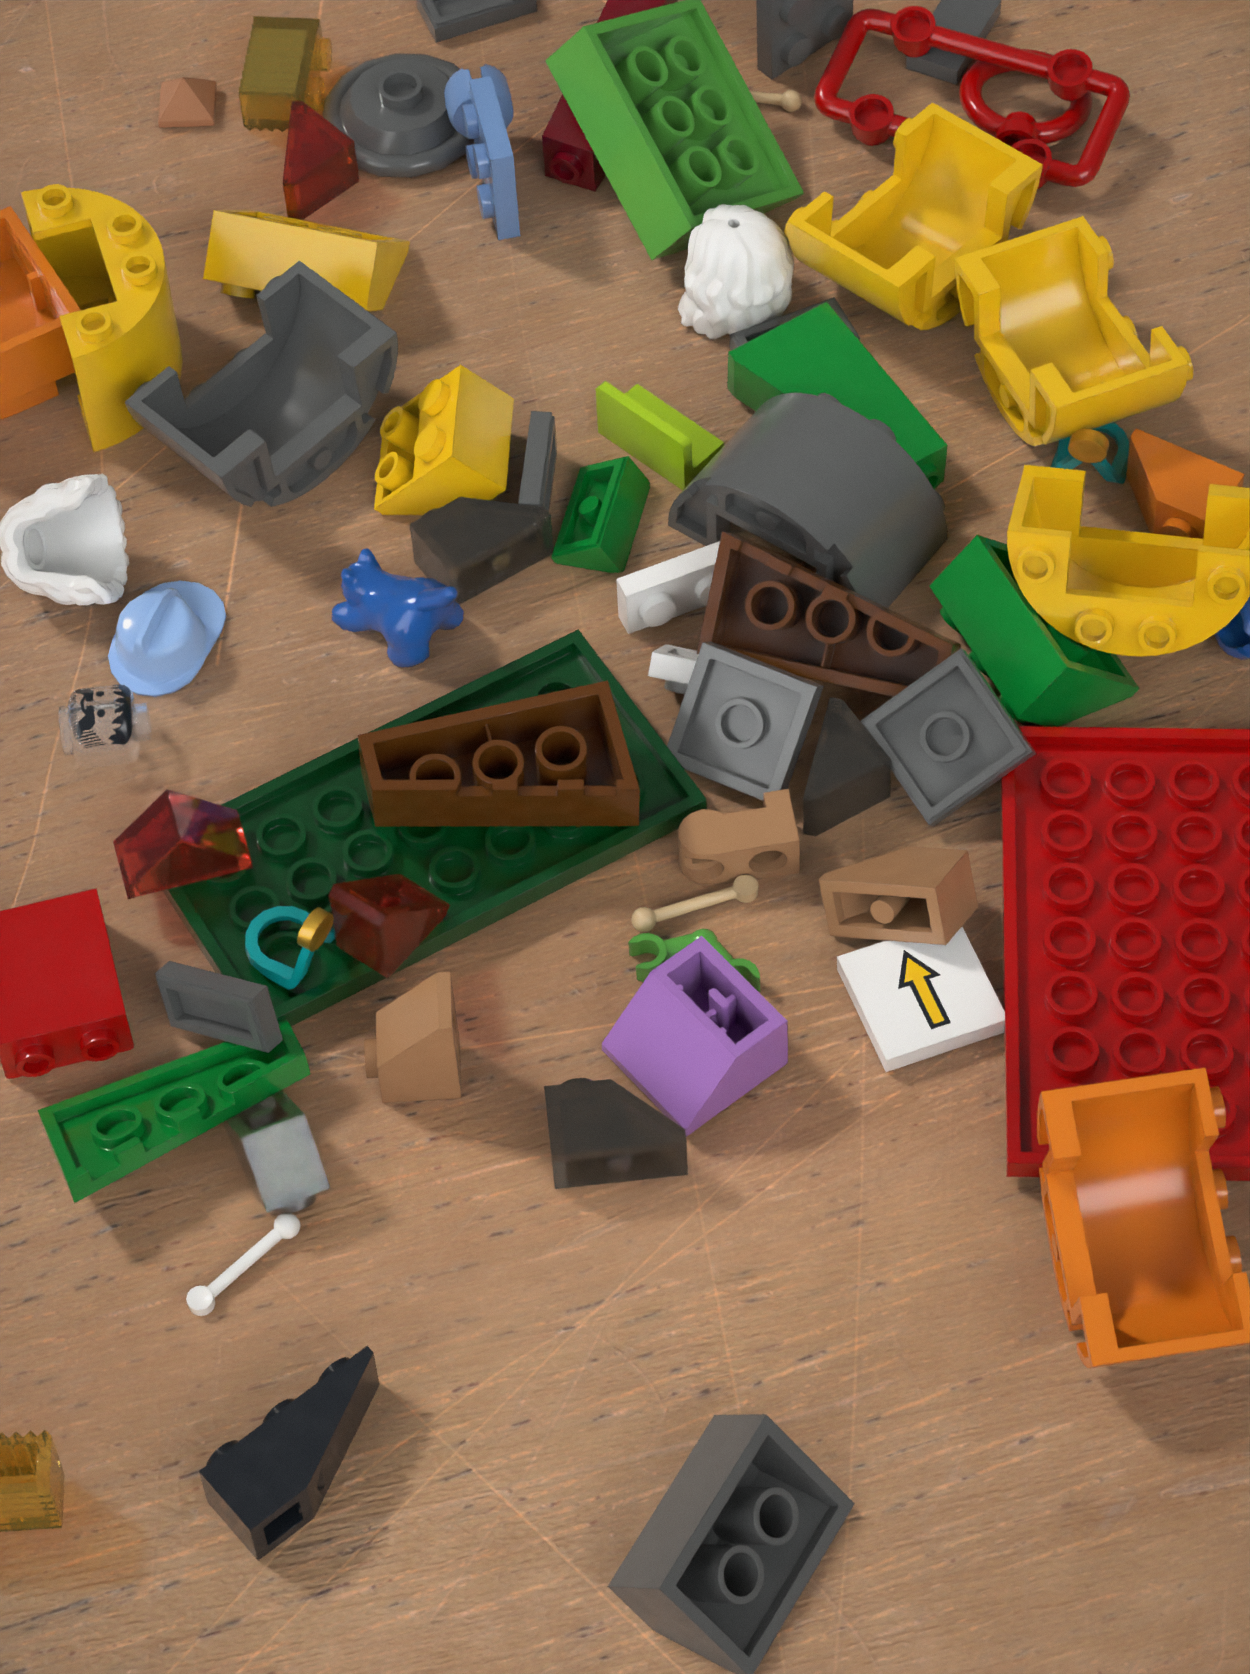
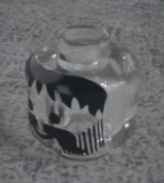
M118 684L77 689L70 695L68 706L59 707V727L64 755H74L77 763L84 768L133 763L140 754V741L152 740L148 703L136 704L133 692L125 685Z

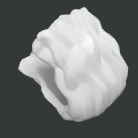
M719 205L706 211L702 224L692 230L689 239L684 278L686 291L682 295L678 306L683 326H693L698 334H706L709 339H717L726 334H732L782 316L792 298L791 286L794 261L784 232L773 220L767 218L762 212L755 211L745 205Z
M103 473L99 475H81L68 478L60 483L45 484L38 488L34 494L9 508L0 522L1 566L7 577L20 589L34 595L46 596L64 605H90L92 603L104 605L114 603L122 597L124 592L123 585L127 582L126 571L129 565V556L124 551L127 538L123 534L125 522L121 517L122 505L116 499L114 488L108 485L107 476Z

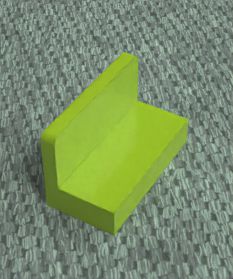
M604 381L595 389L598 433L682 491L724 446V442L639 384H636L625 394L607 381Z

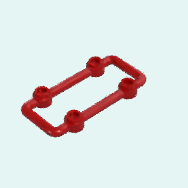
M908 6L899 10L896 14L872 8L864 9L854 14L846 24L814 95L815 106L819 112L830 119L850 124L852 134L862 143L869 146H877L884 143L890 136H895L899 126L908 117L894 114L893 105L886 97L879 94H867L859 97L854 102L837 97L867 32L876 31L892 36L894 46L908 57H921L933 47L1047 79L1050 90L1065 101H1076L1082 98L1088 91L1107 96L1076 165L1052 159L1050 148L1044 142L1037 139H1023L1011 146L1043 164L1038 189L1048 181L1068 187L1084 186L1091 182L1100 170L1130 100V91L1125 81L1114 74L1093 69L1090 57L1080 50H1062L1053 55V57L937 26L934 15L928 9L921 6Z

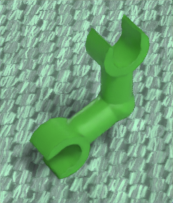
M702 928L691 934L663 940L655 934L642 933L634 936L628 942L630 956H639L644 953H651L657 956L653 961L644 962L636 966L638 981L644 982L652 970L700 936H703L760 992V974L756 965L746 959H734L718 941L714 932L709 929Z

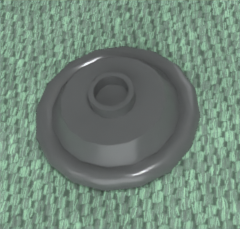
M395 53L363 62L341 76L324 100L321 127L330 149L351 167L379 177L413 178L444 169L466 154L467 145L474 144V139L464 137L452 126L445 105L444 92L446 83L460 68L451 62L427 54Z

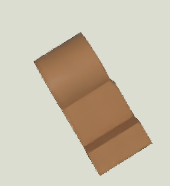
M789 789L763 793V808L726 814L712 809H701L685 817L679 826V866L682 873L690 881L698 884L734 883V880L740 875H751L756 879L800 873V840Z

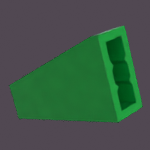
M827 302L728 352L727 389L736 399L752 410L756 411L765 401L780 394L805 393L816 396L820 393L829 394L842 405L861 414L868 420L876 419L885 423L893 431L896 442L919 466L934 490L944 481L948 445Z

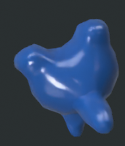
M367 548L360 552L357 562L342 570L341 588L347 601L336 604L332 608V621L341 629L352 632L376 630L382 633L388 645V658L395 666L414 667L423 663L430 656L429 642L431 635L438 629H455L461 624L464 617L462 607L455 601L457 597L455 587L446 586L434 578H412L383 571L371 550Z

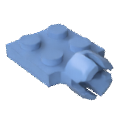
M484 64L483 67H480L481 78L472 79L469 69L461 68L446 83L444 92L445 105L449 120L456 131L468 139H474L475 144L466 146V155L471 178L482 179L483 182L482 185L476 186L482 219H493L498 240L519 237L520 227L514 156L506 130L513 120L514 113L506 76L496 67Z

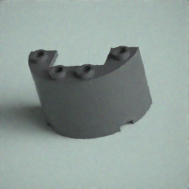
M300 260L281 276L273 278L256 295L266 333L248 348L240 350L230 363L209 380L197 385L187 398L184 399L177 372L168 366L151 381L142 384L125 401L128 412L139 425L233 499L250 507L253 506L255 501H264L271 507L292 501L318 486L336 471L358 447L376 419L370 416L368 412L379 391L382 394L389 393L398 358L397 332Z
M786 393L765 401L674 500L668 516V526L705 546L719 542L722 531L731 532L730 522L816 567L817 574L887 608L948 539L947 524L943 512L945 510L943 498L933 489L929 480L911 456L896 442L893 431L885 423L876 419L868 420L826 393H820L817 396L805 393Z

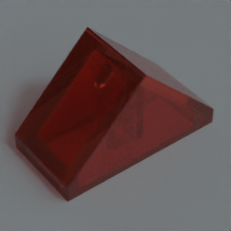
M292 101L282 184L287 217L304 220L358 183L359 173L355 142L303 101Z
M166 789L113 841L128 899L253 868L237 810Z
M401 874L333 884L329 894L331 912L334 917L333 924L337 947L386 978H389L440 923L450 907V904Z

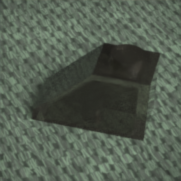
M459 497L440 508L429 510L420 519L409 524L414 563L427 578H434L446 586L455 587L457 590L455 601L459 605L552 555L554 550L551 514L544 507Z
M574 1078L559 1085L544 1086L555 1189L688 1175L685 1129L612 1079L593 1081L587 1078Z
M283 1090L223 1122L255 1198L267 1213L276 1209L279 1214H289L302 1210L316 1201L315 1194L330 1189L305 1114Z

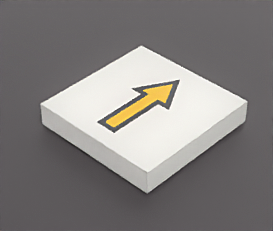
M963 927L958 930L947 945L886 940L837 956L838 973L885 1072L1004 1033L1005 1011Z

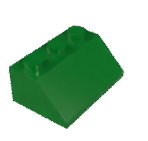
M976 535L929 585L943 606L940 609L942 618L952 629L963 636L972 650L969 653L970 658L980 672L991 678L1001 693L999 700L1010 716L1020 723L1028 721L1046 727H1060L1128 699L1140 689L1116 654L1095 650L1075 642L1049 625L1034 610L1023 595L1013 575L1007 544Z

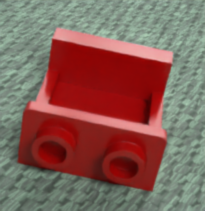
M97 888L0 911V1060L6 1078L38 1077L49 1073L55 1068L84 1061H104L112 1058L117 1053L133 1049L132 1034Z

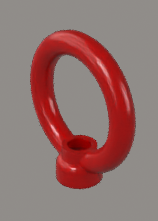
M1024 49L1034 53L1053 57L1052 54L1043 51ZM978 60L969 67L962 78L959 89L960 102L968 118L979 129L1009 146L1023 139H1037L1045 144L1063 140L1078 131L1085 124L1091 113L1092 92L1088 91L1082 98L1070 101L1066 112L1052 120L1036 122L1032 115L1022 111L1012 112L1004 117L993 111L984 102L982 87L990 78L1015 70Z

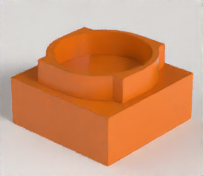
M11 206L0 210V419L13 416L59 396L56 381L75 373L72 357L61 325L60 315L81 310Z

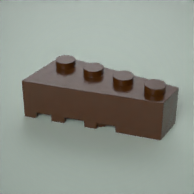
M722 531L697 654H699L703 642L711 641L797 676L894 697L961 649L962 644L736 533Z
M608 680L358 735L361 771L376 827L639 826L640 789Z

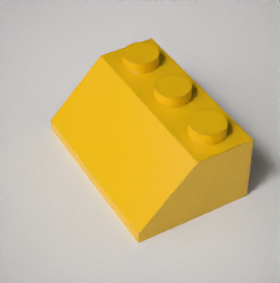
M213 210L203 279L222 283L220 293L236 297L254 298L255 290L262 291L273 278L281 276L300 260L368 312L383 310L408 254L410 241L255 210Z

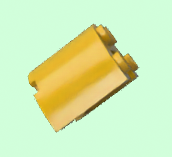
M933 102L914 118H908L903 121L897 129L893 139L895 158L893 175L875 190L867 191L860 198L857 205L839 220H832L834 196L824 191L806 207L796 209L788 219L784 231L791 251L800 262L907 326L913 325L919 330H929L938 327L961 312L954 258L1008 241L1011 226L1022 229L1033 204L1043 164Z
M51 184L41 189L23 191L21 195L31 237L81 309L80 311L60 315V321L73 361L80 393L77 395L80 410L93 452L121 443L144 429L128 412L125 401L142 384L151 381L168 366L177 372L180 381L183 365L181 342L162 245L149 222L135 209L111 196L96 191Z
M1084 216L954 258L957 292L964 325L970 326L974 324V340L980 347V352L974 355L978 368L1002 416L1013 431L1026 443L1032 446L1046 445L1068 438L1079 429H1094L1172 403L1181 396L1187 381L1193 379V365L1187 350L1183 346L1177 347L1163 326L1151 329L1150 353H1148L1138 339L1132 320L1127 315L1122 316L1109 299L1108 270H1111L1114 266L1113 253L1107 239L1102 235L1097 236Z
M1024 465L1007 529L1009 561L1017 584L1029 604L1049 625L1068 638L1089 648L1122 656L1141 657L1173 653L1196 645L1216 634L1240 612L1249 599L1250 488L1210 484L1203 539L1081 526L1086 471Z

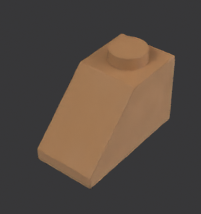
M909 846L824 873L819 879L830 936L947 945L978 908L968 850Z
M451 971L435 973L376 1012V1038L364 1040L366 1077L379 1079L382 1103L462 1098L460 1039Z

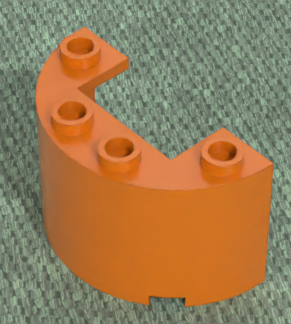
M1206 1068L1042 1091L1040 1094L1037 1112V1139L1039 1145L1049 1143L1050 1147L1042 1163L1043 1168H1039L1048 1242L1069 1331L1083 1329L1086 1342L1076 1343L1077 1353L1087 1368L1250 1344V1287L1247 1272H1242L1241 1254L1236 1237L1234 1235H1225L1221 1210L1228 1209L1227 1184L1221 1168L1212 1170L1209 1155L1210 1147L1219 1136L1218 1128H1224L1226 1125L1225 1106L1220 1088L1218 1086L1209 1087Z

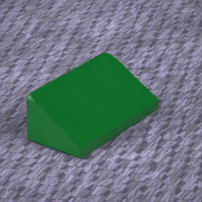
M629 456L580 467L551 559L556 564L608 573H621L625 570L650 490L649 480Z

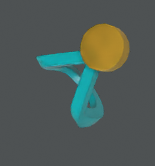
M1115 422L1094 429H1079L1070 437L1059 440L1051 467L1074 469L1082 462L1091 463L1106 481L1123 484L1127 476L1129 439L1125 431ZM1100 432L1112 437L1118 446V452L1112 465L1105 459L1109 441Z
M276 906L261 912L251 921L246 931L245 952L250 964L278 985L286 989H294L308 972L315 950L323 942L332 943L339 934L335 929L331 928L334 920L333 915L319 907L310 914L293 906ZM277 921H292L302 925L297 938V943L302 948L294 969L269 959L261 952L258 946V938L262 930L269 924Z

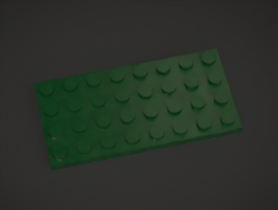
M578 629L370 732L608 680L640 789L639 826L376 827L362 776L358 738L140 844L139 847L142 860L215 973L267 986L277 1021L281 1022L287 1019L290 1026H293L679 829L681 822L689 814L701 809H707V799ZM276 906H293L310 914L319 907L333 915L334 920L331 928L335 929L339 934L332 943L323 942L315 950L308 972L294 989H286L278 985L250 964L245 952L246 931L251 921L261 912ZM277 921L269 924L262 930L258 938V946L261 952L269 959L294 969L302 948L297 943L302 925L292 921Z

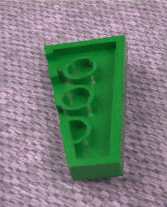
M288 1020L278 1022L283 1040L269 1053L226 1041L37 1110L74 1203L310 1075L311 1072L305 1052Z

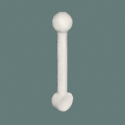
M292 1213L278 1215L274 1221V1228L207 1287L200 1285L192 1288L186 1297L190 1311L197 1316L209 1314L215 1307V1297L281 1239H291L298 1234L300 1221L297 1216Z

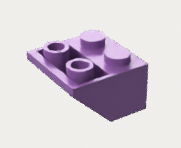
M700 936L649 973L602 1042V1051L687 1137L788 1063V1021L703 936Z

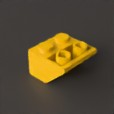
M460 364L441 379L431 381L421 393L401 407L397 406L390 410L380 427L382 440L379 465L375 472L377 485L374 510L382 515L468 516L504 492L507 487L514 398Z

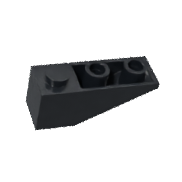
M368 1346L351 1358L343 1357L333 1362L321 1374L318 1383L295 1400L289 1398L278 1403L268 1412L259 1427L240 1441L232 1440L220 1446L210 1456L206 1466L199 1471L207 1502L258 1561L315 1518L380 1385L374 1352Z

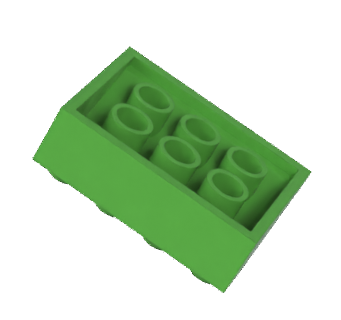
M684 0L583 26L545 60L651 260L688 249L691 232L696 226L702 224L704 214L708 209L716 208L719 205H745L765 214L804 194L701 0Z

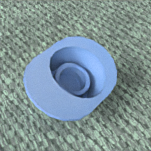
M174 581L162 583L145 591L130 601L119 615L116 633L112 639L108 654L112 675L119 684L125 685L131 692L143 696H162L174 693L186 686L202 668L206 657L222 633L226 621L223 601L214 590L196 582Z

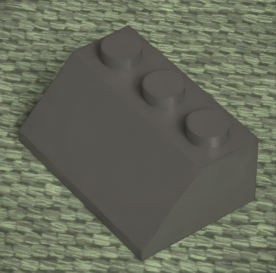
M767 1414L714 1415L607 1587L653 1631L734 1674H754L855 1503Z

